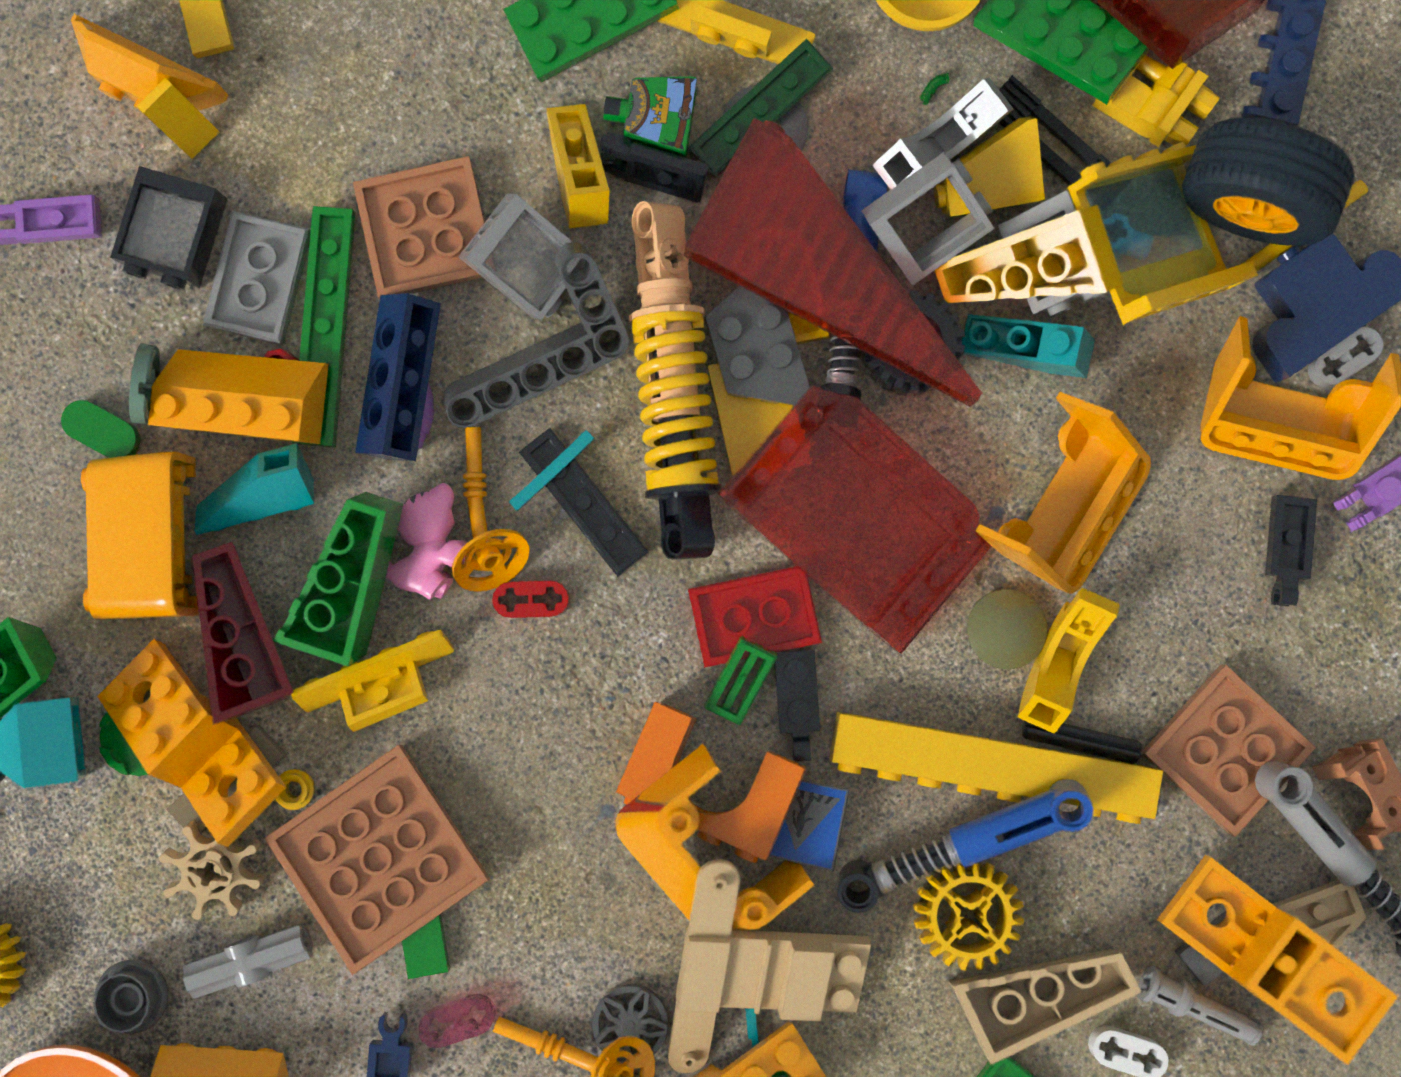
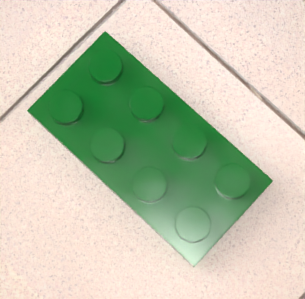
M519 0L503 10L537 79L542 83L678 10L679 6L676 0Z
M988 0L975 16L973 25L975 28L1106 105L1151 48L1154 37L1089 0Z

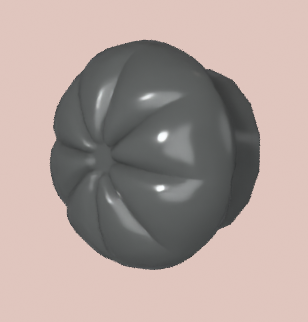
M141 960L120 961L109 967L102 974L96 985L93 1002L95 1015L101 1025L113 1032L136 1034L153 1027L165 1012L168 1003L167 982L162 973L148 962Z

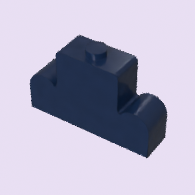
M1333 233L1324 240L1315 244H1309L1303 249L1299 246H1293L1276 258L1280 263L1279 266L1255 282V289L1278 320L1261 328L1255 334L1252 341L1253 351L1275 383L1291 377L1401 300V258L1389 250H1379L1355 263Z

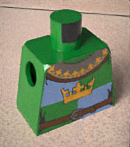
M697 77L634 78L631 82L629 99L606 96L603 119L625 123L624 135L632 143L635 142L687 158L697 94Z

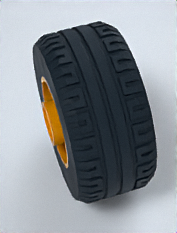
M1230 118L1215 123L1201 134L1182 184V192L1186 205L1192 212L1220 229L1265 243L1302 246L1320 242L1336 230L1355 179V171L1347 153L1337 144L1320 134L1286 122L1265 118Z

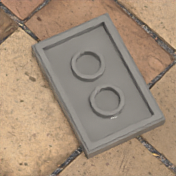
M232 211L203 325L219 331L284 345L310 242L311 230Z

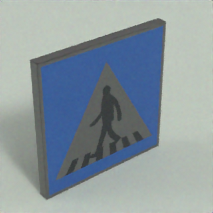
M802 780L769 857L834 871L850 790Z

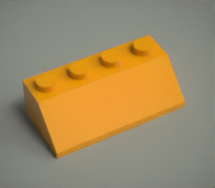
M177 349L152 384L148 425L320 444L329 364Z

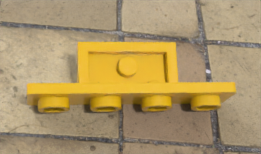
M676 0L679 9L657 20L666 25L692 33L706 43L712 45L720 43L733 48L735 52L748 58L759 57L775 64L783 61L806 38L812 45L815 40L813 32L723 0Z
M442 630L424 632L418 635L415 640L398 647L385 648L376 656L361 662H354L350 666H343L340 671L323 678H313L306 681L303 686L293 690L294 693L291 694L292 699L305 712H311L341 700L347 726L355 732L427 702V694L418 667L453 653L454 648Z

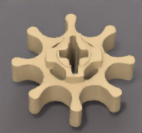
M190 821L182 829V834L189 840L190 851L181 853L172 848H167L159 857L161 863L174 864L181 872V880L170 883L163 894L166 898H171L176 892L181 890L193 893L197 900L196 908L192 913V918L195 920H199L207 909V901L211 899L223 901L227 907L228 914L235 916L242 907V902L235 896L234 887L244 884L253 889H258L264 881L265 877L263 874L251 873L247 871L243 864V858L255 854L261 843L258 839H254L244 847H237L232 843L229 847L218 844L214 838L202 836L198 830L197 823ZM208 863H212L215 865L214 871L217 874H213L210 872L211 866Z

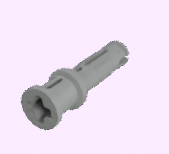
M1152 965L1144 971L1140 978L1138 986L1141 993L1137 994V997L1141 1001L1156 1002L1168 1008L1169 1013L1174 1016L1183 1017L1188 1015L1239 1038L1252 1046L1256 1045L1262 1036V1021L1199 994L1195 991L1192 984L1186 980L1178 982L1161 974L1160 968Z

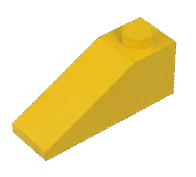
M579 104L547 108V119L559 188L569 229L608 224L610 190L586 105Z

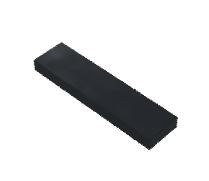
M548 428L520 450L519 453L538 476L567 448L552 429ZM575 459L546 485L547 489L617 577L649 553Z

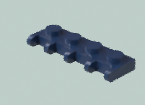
M1267 0L1266 9L1278 12L1274 36L1269 34L1259 36L1257 45L1261 48L1269 49L1270 54L1265 73L1252 72L1249 79L1250 84L1262 87L1258 107L1244 106L1242 117L1265 118L1296 126L1299 125L1326 0Z

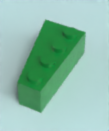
M369 492L361 493L346 500L323 544L325 547L320 557L312 565L307 575L308 580L299 597L295 598L288 611L290 614L283 627L278 630L273 642L345 666H350L367 655L403 503Z

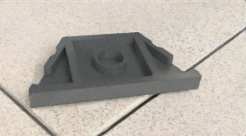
M769 259L705 316V321L727 395L760 399L763 402L774 404L782 403L799 406L807 410L815 408L814 399L772 259Z

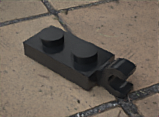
M1284 495L1271 497L1265 575L1277 577L1272 589L1271 605L1297 606L1299 579H1311L1317 499Z
M815 650L777 653L778 657L774 663L779 733L792 734L793 760L795 762L811 761L808 732L820 731Z

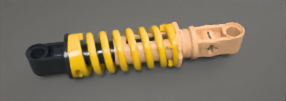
M642 201L634 208L631 221L635 239L636 269L639 285L636 286L637 296L641 298L642 306L640 310L634 311L629 315V322L632 325L634 344H637L634 349V355L637 360L643 362L636 370V377L639 381L646 384L638 392L640 401L648 405L642 409L640 419L644 424L652 426L642 434V441L645 445L653 447V449L646 452L644 462L651 468L659 469L645 471L647 489L645 491V498L659 500L662 533L661 547L668 559L707 558L712 554L715 547L710 495L721 492L722 486L719 484L718 472L706 473L707 477H702L700 474L703 471L716 469L717 461L713 458H698V450L712 449L715 446V439L713 437L697 438L696 429L708 428L713 425V418L711 416H701L700 407L709 406L711 404V397L708 394H699L698 386L709 383V375L704 372L697 373L696 365L704 364L707 361V354L703 351H695L694 344L705 340V333L701 330H696L704 328L703 316H705V308L691 305L690 293L693 291L692 281L689 280L685 215L682 208L678 205ZM653 258V262L646 263L647 260ZM678 259L677 262L671 263L672 260Z

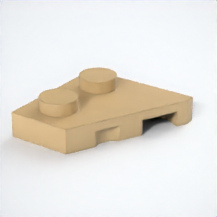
M1339 880L1272 903L1276 908L1299 919L1336 949H1339L1343 944L1345 936L1354 932L1366 919L1355 886H1344Z

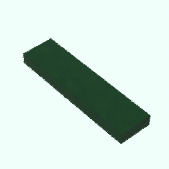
M806 38L689 146V150L701 163L709 165L708 171L716 179L833 71V67Z

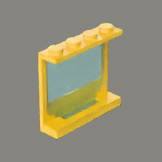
M1181 142L1165 149L1161 154L1159 149H1153L1138 156L1135 160H1133L1131 155L1112 162L1108 167H1105L1104 162H1100L1080 172L1082 179L1067 187L1076 211L1098 204L1123 281V285L1109 291L1123 324L1227 291L1258 276L1253 261L1226 269L1207 221L1192 212L1186 205L1182 192V184L1186 176L1184 163L1191 160L1197 145L1186 147L1185 142Z

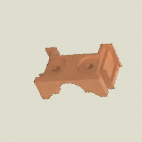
M1382 738L1358 741L1353 744L1354 747L1339 748L1337 753L1320 764L1311 767L1318 780L1344 778L1346 782L1354 783L1366 792L1372 802L1373 811L1365 818L1367 823L1354 831L1353 834L1367 850L1385 849L1381 839L1391 832H1401V774Z

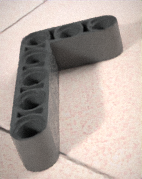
M575 242L567 243L559 248L555 257L556 268L581 323L448 385L444 391L443 400L447 417L452 424L463 428L474 426L618 359L625 354L629 346L627 331L598 266L585 246ZM583 258L586 260L585 266L579 272L570 273L566 271L567 265L572 259ZM598 294L602 296L597 306L593 308L583 307V302L589 295ZM605 331H617V335L612 341L607 343L599 341L600 336ZM568 348H581V352L576 358H563V354ZM534 364L545 366L543 372L537 376L526 374L527 369ZM505 381L509 383V386L503 392L495 393L489 390L495 382ZM461 398H468L473 401L466 409L461 410L453 407L455 401Z

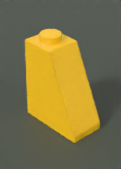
M1018 118L958 159L973 179L966 184L971 193L974 195L980 191L992 209L1045 200L1037 118ZM947 177L933 187L936 207L942 208L943 214L952 217L970 213Z

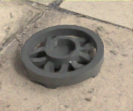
M637 984L617 986L608 991L595 1008L592 1020L593 1035L602 1051L613 1041L624 1036H635L644 1040L642 1036L647 1038L658 1037L651 1046L653 1054H655L661 1048L667 1036V1010L659 996L644 986ZM623 993H635L628 1001V1006H625L624 1002L614 997ZM643 995L645 996L643 1008L640 1009L634 1006V1004ZM650 1000L658 1008L661 1019L653 1015H645L649 1011ZM607 1003L619 1008L616 1015L612 1014ZM603 1010L608 1020L614 1023L607 1024L600 1032L599 1018ZM651 1023L661 1027V1029L649 1031L646 1029V1025ZM610 1031H615L618 1035L614 1039L604 1040ZM623 1046L625 1051L634 1055L631 1046ZM618 1057L617 1061L625 1062L626 1058Z

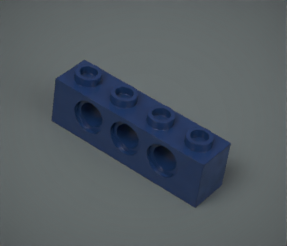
M409 293L380 295L355 453L387 460L416 461L441 303Z

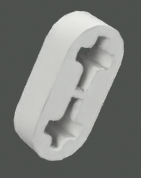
M1108 1025L1097 1027L1089 1037L1088 1046L1091 1054L1100 1064L1137 1077H1161L1168 1068L1169 1059L1166 1051L1156 1041L1148 1037ZM1112 1037V1040L1124 1049L1122 1053L1109 1050L1106 1056L1100 1044L1101 1042H1109ZM1151 1049V1053L1156 1057L1155 1063L1148 1062L1144 1068V1064L1134 1057L1133 1054L1136 1052L1147 1055Z

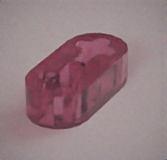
M473 994L433 1007L427 1011L419 1023V1037L427 1046L441 1048L481 1035L492 1026L496 1016V1007L493 1001L483 994ZM472 1005H476L479 1011L485 1010L487 1012L482 1019V1024H478L475 1018L462 1021L461 1017L470 1013ZM437 1017L439 1023L453 1020L454 1024L446 1027L443 1036L439 1037L437 1031L430 1032L428 1029L433 1023V1018Z

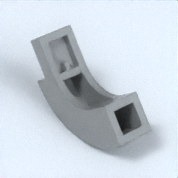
M990 77L984 78L940 118L920 132L900 139L872 166L891 190L943 152L952 163L985 138L989 134L988 131L1008 115L1013 108Z

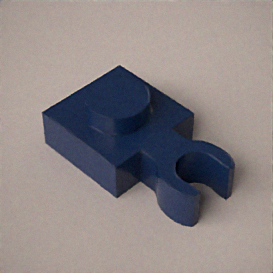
M384 1012L378 1021V1030L382 1040L373 1039L369 1043L366 1077H410L413 1043L401 1042V1035L408 1024L407 1014L402 1013L399 1020V1028L393 1029L387 1024L388 1012Z

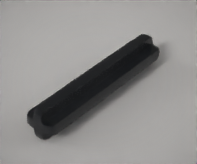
M1026 721L1023 722L1022 736L1025 739L1135 764L1141 757L1142 744L1138 740L1065 723L1059 727L1055 734Z

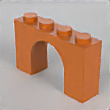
M654 702L616 790V793L625 796L624 804L627 805L679 763L697 720L696 717L665 703ZM767 751L749 794L739 806L729 811L712 812L694 804L699 814L697 826L699 832L697 837L716 846H719L721 841L736 847L734 854L747 861L757 863L759 858L766 861L772 852L807 767L773 751Z

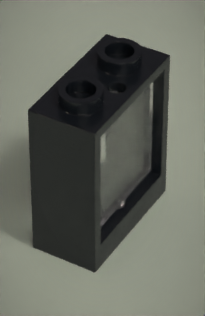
M139 166L110 258L123 265L122 272L134 277L146 279L149 273L161 277L160 283L175 289L184 290L186 285L200 288L228 199L216 188Z

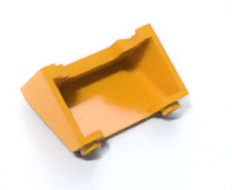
M176 451L93 459L89 461L87 468L82 469L81 485L86 492L88 588L84 590L83 605L85 610L90 612L94 619L199 616L197 596H189L188 590L185 587V584H192V576L185 575L184 496H190V488L183 486L186 478H196L195 457Z

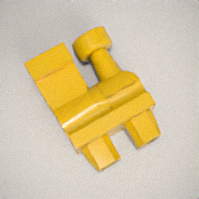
M1145 54L1107 105L1095 99L1092 106L1139 135L1150 138L1149 142L1157 147L1160 146L1163 140L1171 145L1185 142L1187 146L1199 128L1181 116L1185 109L1205 120L1220 98L1203 85L1208 75L1198 70L1195 73L1194 70L1183 62L1166 66ZM1136 69L1153 82L1151 87L1132 76Z

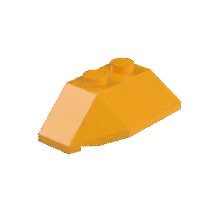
M74 13L71 22L87 71L100 83L98 89L109 97L121 101L123 97H127L135 101L134 107L138 109L136 106L166 78L199 111L226 102L229 95L216 81Z

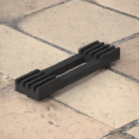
M1013 75L999 89L1013 108L1008 115L998 122L1004 128L1018 118L1031 115L1037 118L1041 125L1089 167L1100 162H1104L1105 167L1111 164L1102 154H1097L1041 104V100ZM1039 139L1041 161L1069 186L1082 179L1077 171ZM1130 180L1085 191V195L1092 206L1098 204L1101 213Z

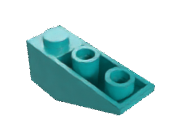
M968 314L964 330L965 337L962 339V345H965L964 354L1040 372L1087 378L1095 339L1084 327L975 314Z
M295 443L258 453L196 506L194 529L196 535L220 531L229 526L248 521H258L267 516L289 510H299L314 504V478L298 444Z

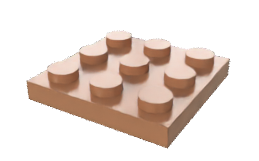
M469 156L353 182L379 299L380 295L412 294L483 278L458 257L485 223L472 161ZM491 252L484 263L496 272Z
M1221 664L1142 750L1141 754L1159 770H1162L1167 778L1229 835L1236 837L1269 801L1261 796L1256 789L1255 778L1261 766L1270 761H1279L1299 768L1316 747L1227 665ZM1287 776L1280 782L1279 789L1288 780Z

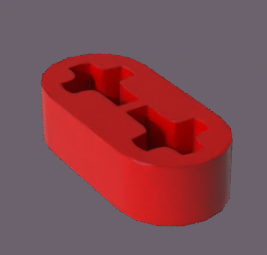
M519 581L507 582L498 586L493 593L492 602L494 609L503 617H554L566 611L569 606L570 596L566 587L559 582ZM554 587L555 594L562 595V602L556 603L555 610L550 611L548 610V604L534 603V595H546L548 588ZM514 588L515 595L528 596V603L516 604L514 611L510 612L508 605L501 604V596H507L508 589Z

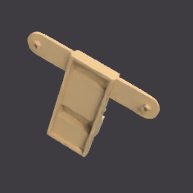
M712 860L706 863L697 875L689 927L686 930L675 996L676 1006L668 1048L670 1066L677 1072L693 1073L700 1070L706 1064L709 1057L717 1012L719 1013L720 1007L754 1009L755 1014H759L760 1009H778L780 1020L821 1022L823 1011L857 1012L871 948L869 937L731 930L739 888V873L736 867L729 861Z

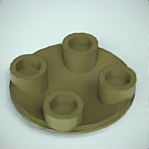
M1011 589L997 590L985 595L973 605L967 622V636L978 659L999 669H1016L1033 661L1043 649L1047 638V622L1041 607L1027 594Z

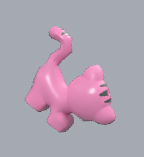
M441 483L429 492H421L411 496L403 503L397 530L400 531L401 537L408 544L414 546V549L409 556L395 564L389 562L386 578L392 581L398 589L418 593L427 599H432L433 596L441 599L445 596L454 579L443 569L446 565L452 567L456 555L468 543L466 540H449L446 542L449 533L455 525L451 509L454 503V493L448 484Z

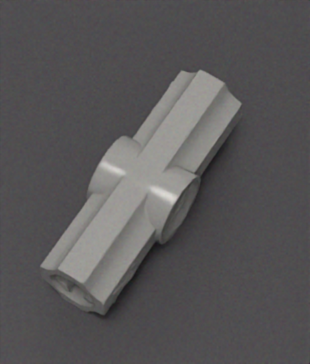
M303 923L263 937L258 934L226 946L223 951L192 960L183 965V982L186 991L191 994L193 999L233 985L243 987L270 976L273 971L310 959L313 956V943L309 931L304 927Z

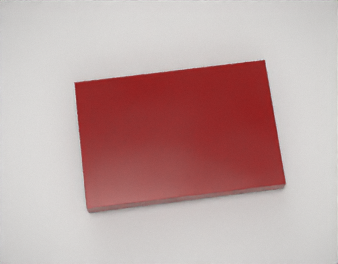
M806 565L688 589L704 668L726 663L740 636L747 638L748 641L754 644L756 642L762 645L768 651L770 649L774 652L822 643ZM745 650L740 660L747 659L750 652Z

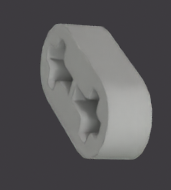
M1361 327L1308 365V375L1311 381L1320 387H1331L1347 380L1381 355L1383 350L1381 335L1372 328ZM1365 339L1368 343V346L1364 349L1365 352L1352 356L1349 351L1359 344L1358 341ZM1339 359L1342 364L1333 369V374L1325 376L1322 369L1325 368L1326 363Z

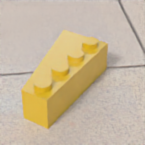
M1098 204L953 257L935 270L944 300L947 303L987 301L1001 298L1018 299L1044 295L1061 296L1087 292L1104 293L1123 285Z

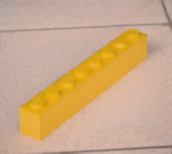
M838 711L829 759L834 763H838L837 770L861 774L862 768L878 770V778L892 781H901L902 775L918 777V785L939 789L942 782L958 784V792L981 796L982 789L997 791V799L1010 802H1020L1022 796L1033 797L1046 792L1059 780H1075L1082 784L1087 791L1093 806V816L1101 817L1102 810L1116 812L1117 820L1134 824H1141L1142 817L1156 819L1163 775L1162 770L1149 766ZM1068 798L1062 801V803L1078 807L1080 801L1075 798Z

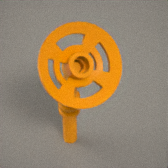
M481 427L465 428L466 473L463 474V479L467 480V482L463 483V488L467 489V491L463 492V497H466L468 502L473 539L465 544L456 555L452 565V574L457 584L463 589L481 592L495 589L519 574L527 563L530 549L525 537L515 530L495 529L488 531L483 498L487 496V492L483 491L487 487V483L483 482V480L487 477L485 473H482ZM494 536H506V538H504V539H502V540H501V539H498V538H490V537H494ZM512 548H516L514 557L505 566L504 564L508 561V559L511 556ZM474 569L492 572V575L485 577L469 576Z
M500 1016L493 1029V1032L534 1048L535 1054L540 1055L544 1052L545 1058H549L552 1055V1060L555 1062L561 1059L591 1072L590 1077H598V1075L599 1077H633L634 1069L641 1068L639 1077H654L655 1058L651 1047L644 1040L635 1036H624L616 1039L598 1057L565 1043L564 1037L558 1040L557 1034L553 1033L551 1036H548L547 1030L540 1033ZM623 1046H632L637 1053L632 1055L628 1051L619 1049ZM625 1057L626 1061L621 1063L617 1061V1058Z

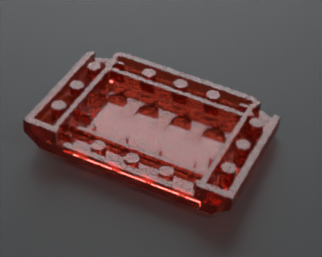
M811 386L718 493L719 497L743 520L877 638L900 654L904 652L992 547L976 532L980 524L978 520L980 516L973 502L858 398L830 392L816 386Z

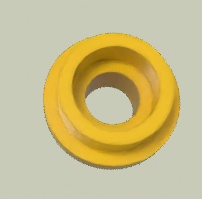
M290 769L279 775L286 786L275 798L279 805L289 810H297L311 802L315 793V784L307 772L300 769ZM291 782L300 784L301 793L299 796H294L290 793L289 786Z

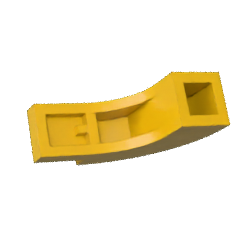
M1082 587L1071 603L1065 602L1047 633L1043 649L1036 657L1024 688L1017 718L1051 733H1056L1073 710L1076 689L1083 668L1097 642L1118 616L1119 603Z

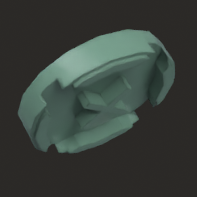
M140 343L135 354L129 394V415L132 423L147 425L149 420L152 384L155 381V376L158 377V373L161 370L160 350L155 345Z

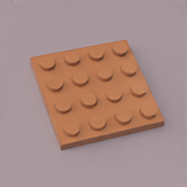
M397 745L264 838L352 976L491 879L403 745Z

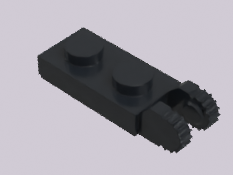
M611 132L601 137L600 148L603 153L601 152L600 158L605 173L609 172L611 175L624 178V181L696 203L701 201L709 170L708 164L635 142L632 143L625 135H617Z

